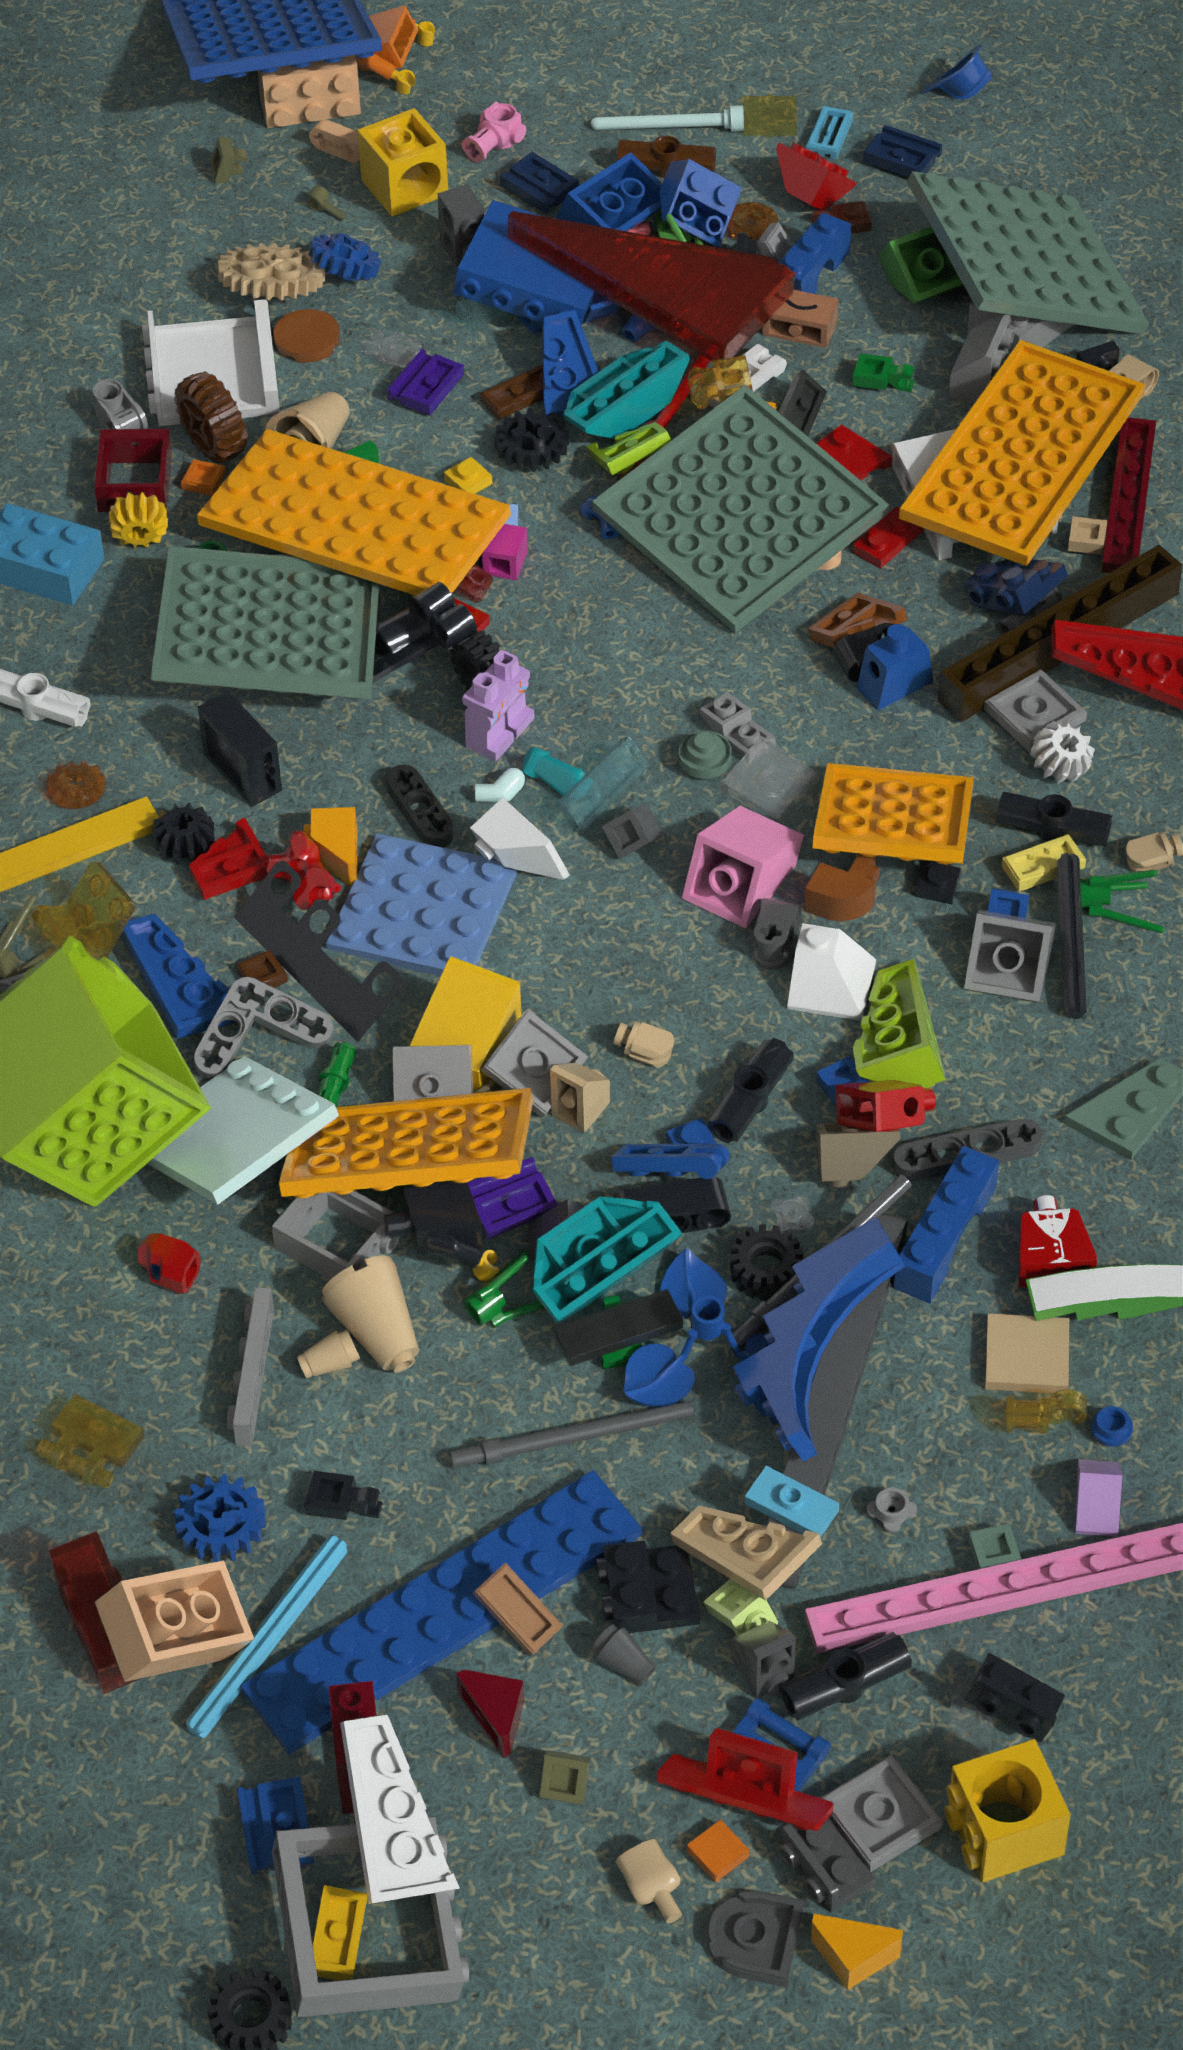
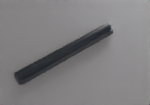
M1063 853L1057 861L1064 1013L1068 1018L1080 1019L1087 1012L1080 859L1076 854Z

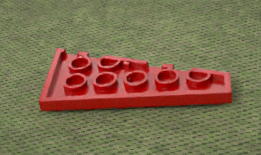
M1062 620L1054 621L1051 627L1053 658L1183 710V637Z

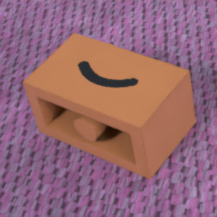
M774 286L763 311V335L827 348L838 322V298Z

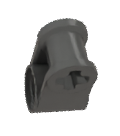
M768 898L762 899L754 928V940L757 943L754 950V960L761 968L775 970L785 965L794 937L797 936L802 913L801 904Z

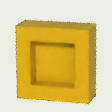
M469 457L444 471V481L451 487L475 494L492 484V475L476 460Z

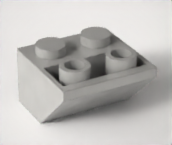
M1000 314L970 330L950 374L949 398L973 404L978 400L1010 355L1008 349L1011 348L1015 335V329L1010 328L1011 315Z

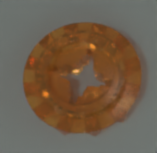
M744 202L735 205L727 229L730 230L733 237L738 236V232H747V236L757 241L770 224L778 222L776 212L766 204ZM751 218L756 225H750L748 219Z
M85 760L79 765H74L69 761L67 767L56 766L55 774L48 776V795L55 804L63 808L80 809L88 807L97 802L106 789L105 776L100 772L98 765L89 766ZM69 779L75 782L82 780L83 786L75 783L70 786Z

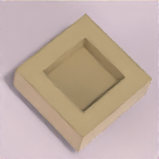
M1073 516L1068 551L1103 555L1107 520Z

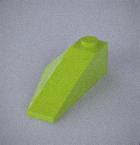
M914 958L879 970L869 997L871 1007L868 1016H863L860 1024L863 1029L861 1038L856 1039L853 1046L858 1075L872 1081L898 1080L920 1084L923 1088H930L936 1083L945 1081L937 1040Z

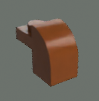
M859 853L848 872L820 862L805 888L804 911L833 921L854 920L869 912L875 905V887L880 874V868L876 867L877 856L866 857Z

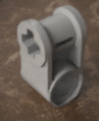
M104 379L94 385L95 415L106 429H148V422L142 408L137 402H134L121 383L113 379Z

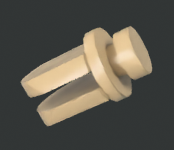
M1157 832L1130 840L1126 846L1128 867L1133 872L1153 869L1158 871L1168 868L1169 865L1174 864L1173 854L1176 857L1183 855V843L1179 834L1170 836V840H1168L1164 832L1160 834Z
M635 1022L632 1030L628 1029L629 1025L620 1023L613 1044L620 1047L622 1044H626L624 1054L628 1055L631 1059L656 1068L667 1064L671 1058L674 1045V1037L671 1032L644 1022Z

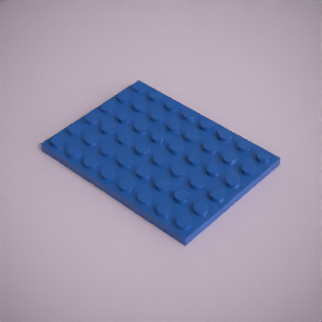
M160 0L162 10L190 80H196L199 83L211 82L215 80V77L228 75L231 78L243 77L247 75V72L260 70L263 73L275 72L279 70V67L287 65L302 68L309 66L313 61L323 60L326 63L341 61L342 57L355 55L358 58L373 56L374 52L382 51L381 38L360 0Z

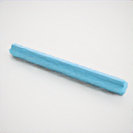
M334 1535L327 1537L253 1633L254 1640L239 1651L188 1717L186 1725L187 1730L191 1734L202 1739L213 1729L241 1692L240 1685L252 1678L347 1554V1544Z

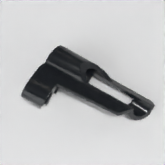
M438 581L410 598L408 605L376 624L374 655L383 657L374 662L373 682L435 647L446 650L477 631L476 622L470 611L463 604H455L451 592L442 582Z

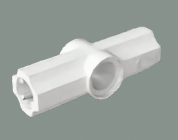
M0 669V702L21 709V713L25 718L33 721L49 718L74 727H82L87 720L88 711L91 707L88 697L51 686L46 676L39 673H29L21 676Z

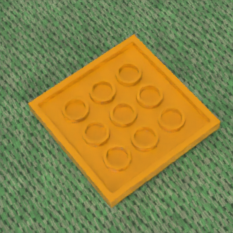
M827 763L812 848L822 849L828 853H839L842 851L860 853L866 857L882 855L898 857L905 861L921 859L935 861L944 865L953 863L963 864L974 777Z

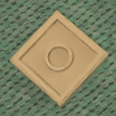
M988 1313L985 1389L1068 1394L1069 1318L1053 1317L1036 1321L1035 1316Z

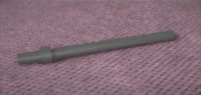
M901 1174L825 1246L875 1217L878 1219L912 1187L911 1182ZM796 1274L766 1302L760 1301L749 1311L751 1316L732 1333L739 1348L761 1328L765 1330L768 1328L763 1318L765 1314L791 1300L798 1294L793 1286L799 1282Z
M686 1401L499 1441L498 1437L482 1440L479 1446L451 1451V1464L453 1468L484 1461L486 1465L503 1462V1457L694 1417V1408L692 1401Z

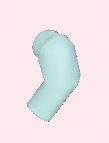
M509 768L494 784H476L475 801L498 802L501 798H504L507 802L510 801L522 789L525 783L523 772L518 768Z

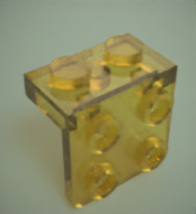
M90 862L66 906L37 905L31 918L40 927L41 933L56 948H59L62 942L70 935L79 940L86 952L99 961L103 956L108 958L133 914L135 904L100 862Z

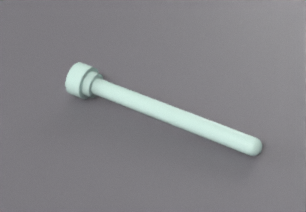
M743 105L730 106V109H724V113L596 117L591 121V127L594 130L724 126L725 129H731V132L744 131Z

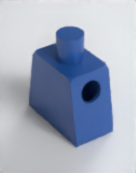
M902 624L891 625L887 630L886 637L870 644L865 649L857 690L879 711L932 683L933 674L927 645L910 628Z

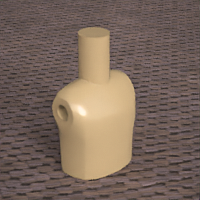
M656 1839L642 1842L617 1858L616 1864L626 1879L628 1888L637 1904L646 1905L655 1902L666 1923H673L682 1916L679 1907L670 1894L680 1885L681 1879L675 1867L664 1855Z

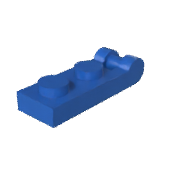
M624 1144L611 1156L613 1171L627 1172L629 1176H644L651 1172H664L666 1176L675 1177L688 1172H696L703 1179L713 1178L730 1160L728 1149L721 1144Z

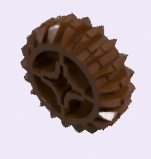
M204 371L192 374L177 384L174 402L177 405L176 412L179 414L180 423L186 430L185 434H188L191 438L192 444H195L198 450L202 451L205 457H210L214 463H223L238 457V454L247 447L248 433L244 429L246 423L241 417L242 412L239 411L236 405L237 401L233 400L230 391L225 389L223 382L218 381L213 374Z

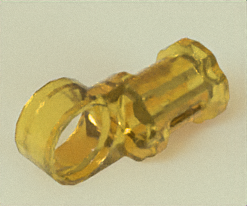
M1059 1390L1051 1394L1050 1397H1041L1040 1401L1015 1400L1013 1396L1006 1395L1005 1432L1012 1433L1013 1429L1039 1430L1040 1434H1047L1048 1424H1062L1063 1421H1072L1073 1425H1078L1087 1418L1086 1395L1077 1390Z

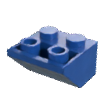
M690 159L671 162L659 191L662 219L668 223L666 215L671 214L680 230L714 248H719L742 187Z

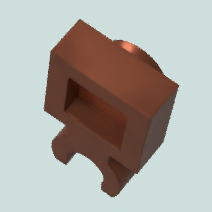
M864 201L833 205L832 212L818 210L811 213L812 224L822 213H826L851 223V234L872 230V221Z

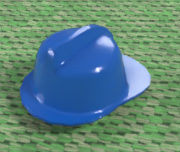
M979 44L974 47L954 67L929 83L920 93L924 94L939 87L956 99H967L976 95L992 77L991 72L978 54L982 45Z

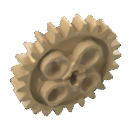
M259 243V247L246 244L245 249L235 247V251L227 250L226 255L220 256V260H218V281L223 282V287H230L231 292L241 291V296L253 294L254 299L260 296H265L267 300H270L272 297L284 300V296L297 299V294L308 296V291L317 292V288L323 287L325 269L319 268V263L312 262L309 251L302 252L301 247L290 249L288 244L278 247L276 243L271 244V246Z

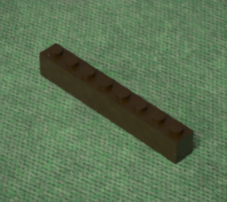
M1160 545L1153 547L940 671L938 702L960 722L965 721L983 710L985 700L1040 669L1046 673L1063 663V661L1052 657L1051 627L1055 620L1122 628L1179 595L1183 564Z

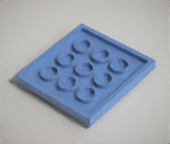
M376 834L359 870L357 880L354 881L340 911L339 925L327 939L326 949L374 961H385L391 965L440 977L451 956L477 966L518 872L516 869L504 867L494 858L487 860L484 856Z

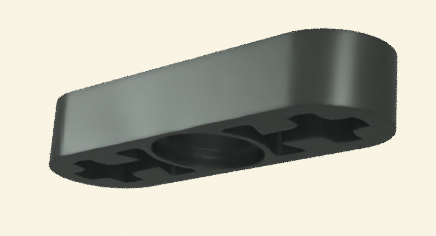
M397 765L391 768L386 775L387 791L420 840L428 845L442 848L448 846L454 838L453 822L419 772L410 765ZM403 780V782L409 783L410 791L407 793L405 785L397 781ZM419 802L430 806L427 810L421 812L410 808L413 804ZM433 820V825L435 826V828H436L438 831H443V832L437 833V831L431 830V829H430V821Z

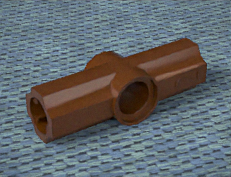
M661 136L653 142L619 140L617 161L631 152L650 171H653L656 176L665 178L671 162L690 159L715 172V147L683 145L673 136Z

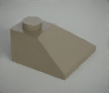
M837 1122L815 1123L819 1177L822 1182L828 1181L829 1187L852 1186V1180H862L900 1140L899 1129L874 1132L837 1124Z

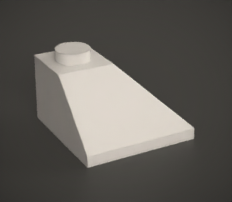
M501 798L470 827L478 840L474 843V846L487 860L494 857L504 867L557 879H566L570 876L551 840L504 798Z
M802 923L795 951L787 1009L862 1021L876 959L840 929Z

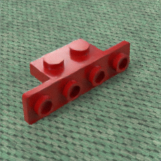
M716 1728L709 1736L707 1763L673 1754L657 1772V1782L671 1786L677 1791L691 1792L710 1798L719 1804H729L752 1811L757 1816L775 1818L791 1823L799 1829L818 1831L833 1813V1802L794 1790L798 1752Z

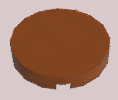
M315 309L296 310L288 313L277 321L273 330L277 351L285 358H287V355L294 357L295 362L308 363L325 359L333 353V348L336 345L338 347L340 343L339 324L326 312Z

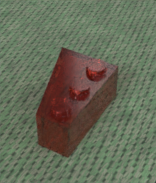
M92 1532L50 1549L49 1554L58 1593L103 1693L106 1694L140 1680L124 1681L95 1601L122 1581L117 1567L111 1566L98 1532Z

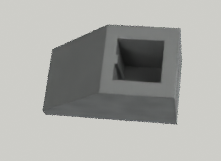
M771 1621L732 1638L731 1659L755 1698H760L766 1694L770 1696L780 1694V1684L794 1678L796 1639L792 1632Z

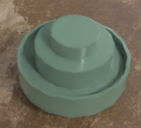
M712 731L691 733L679 745V765L689 776L698 779L718 777L725 773L731 765L732 747L729 741L719 733Z

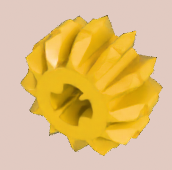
M143 491L140 495L134 496L128 492L126 498H116L115 504L110 507L109 511L112 537L119 539L121 545L130 543L134 548L137 545H144L148 548L150 542L160 543L161 537L166 534V529L168 528L165 504L158 502L156 495L146 497Z

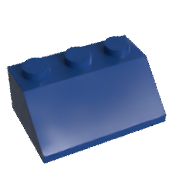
M630 152L570 191L556 219L561 223L616 240L661 210L659 191L662 182Z

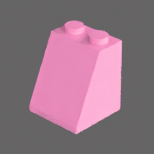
M737 807L698 833L682 899L746 929L758 915L762 899H770L796 866L804 835L747 808Z

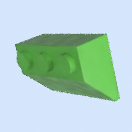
M931 226L889 241L878 254L891 285L913 304L964 286Z

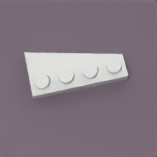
M388 1715L341 1722L368 1904L459 1889L454 1873L451 1874L443 1855L444 1849L439 1837L435 1835L425 1810L427 1808L420 1792H417L409 1773V1765Z

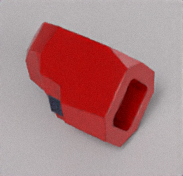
M161 1233L148 1234L136 1248L138 1263L141 1269L148 1272L151 1282L176 1293H187L200 1270L201 1260L199 1252L185 1241Z

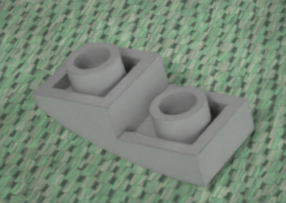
M726 692L700 708V715L713 732L724 736L729 741L732 750L746 763L753 762L776 747L775 736L754 722L751 718V709L730 693Z

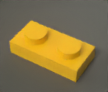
M324 1885L312 1945L317 1977L337 1981L353 1979L367 1893Z

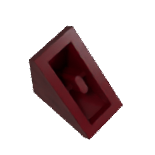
M465 1669L456 1673L458 1695L503 1758L507 1757L512 1751L525 1701L523 1680Z

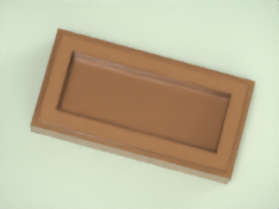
M506 1562L472 1593L530 1657L563 1627L558 1619Z

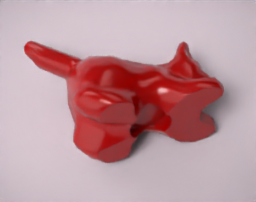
M294 831L289 836L290 846L283 853L271 854L267 858L266 871L269 873L279 861L287 862L301 877V885L293 894L295 904L301 910H308L313 902L318 899H323L327 903L332 900L335 893L341 890V885L334 882V878L324 868L320 861V850L315 842L309 839L303 831ZM279 872L273 877L275 879L281 878L283 881L292 884L291 876L287 872Z

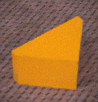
M813 1914L811 1941L847 1990L900 1958L903 1930Z

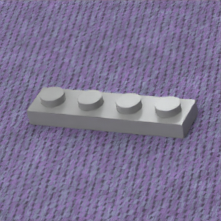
M255 1287L253 1303H246L244 1325L249 1329L247 1337L240 1338L239 1361H243L242 1371H235L233 1378V1395L237 1396L236 1406H229L227 1415V1429L234 1430L236 1446H253L274 1316L271 1288Z

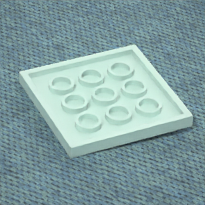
M243 1056L230 1063L223 1072L200 1087L212 1109L147 1164L218 1205L339 1117L334 1103Z

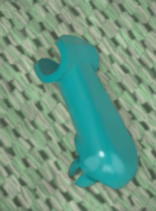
M537 747L529 748L522 764L524 774L533 778H540L567 799H579L585 794L590 782L587 779L586 773L581 768L573 767L550 756V750H541Z

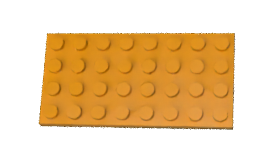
M1020 340L900 507L899 519L1027 566L1144 395L1145 384Z
M267 429L197 514V519L200 526L412 595H417L438 581L442 582L452 594L511 516L509 504Z

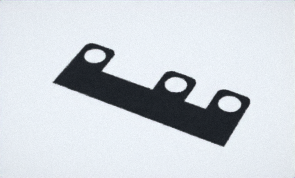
M279 861L234 918L266 950H271L280 965L358 1043L403 986V978L388 962L382 961L374 967L362 984L358 986L320 948L339 925V914L323 899L316 900L297 924L282 910L300 887L301 877L287 862ZM279 872H287L292 879L290 889L283 895L275 894L271 888L272 879ZM317 910H325L330 915L329 927L322 933H314L309 925L312 914ZM387 972L393 978V988L387 995L378 996L372 989L373 980L379 973Z

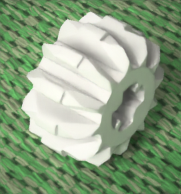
M1067 720L1060 723V725L1052 721L1036 734L1033 742L1034 745L1029 755L1036 759L1034 768H1042L1045 771L1044 778L1052 775L1057 784L1065 779L1072 783L1088 771L1095 749L1089 745L1091 736H1082L1080 733L1081 725L1073 729Z

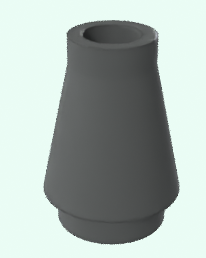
M611 1624L598 1637L591 1649L598 1656V1662L634 1680L639 1686L644 1684L657 1667L649 1660L625 1627L619 1629L614 1624Z

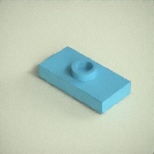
M765 1466L745 1495V1505L801 1534L805 1530L819 1533L820 1538L839 1512L838 1502L768 1466Z

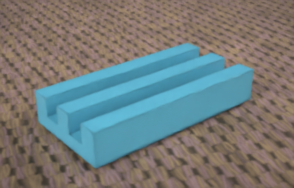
M823 106L806 144V149L818 152L823 157L825 154H830L831 159L837 160L852 124L854 112ZM828 115L833 116L823 142L817 143ZM840 118H844L833 145H829Z

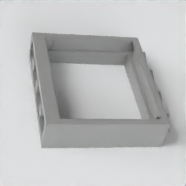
M435 1817L428 1818L435 1835L439 1837L444 1849L443 1855L447 1859L445 1835L443 1833L438 1834ZM356 1824L276 1832L272 1857L297 2018L458 2001L463 1984L469 1982V1966L466 1956H460L457 1942H461L462 1927L459 1915H452L450 1901L454 1900V1890L430 1894L443 1971L318 1983L299 1858L360 1852Z

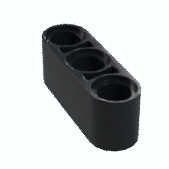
M717 1177L711 1179L695 1178L620 1191L613 1196V1198L642 1202H659L682 1233L719 1228L726 1225L731 1219L722 1180Z

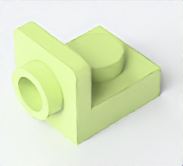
M731 1579L703 1601L708 1612L733 1629L736 1636L768 1621L778 1625V1621L767 1600H763Z

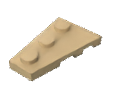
M699 1505L670 1533L675 1545L765 1601L822 1545L819 1533L805 1530L803 1534L786 1531L784 1525L772 1522L768 1526L747 1522L742 1515Z

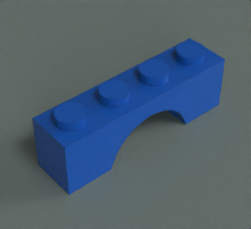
M965 1146L961 1148L900 1254L906 1267L895 1273V1290L931 1304L948 1274L953 1254L964 1229L974 1215L981 1216L997 1188L998 1159Z

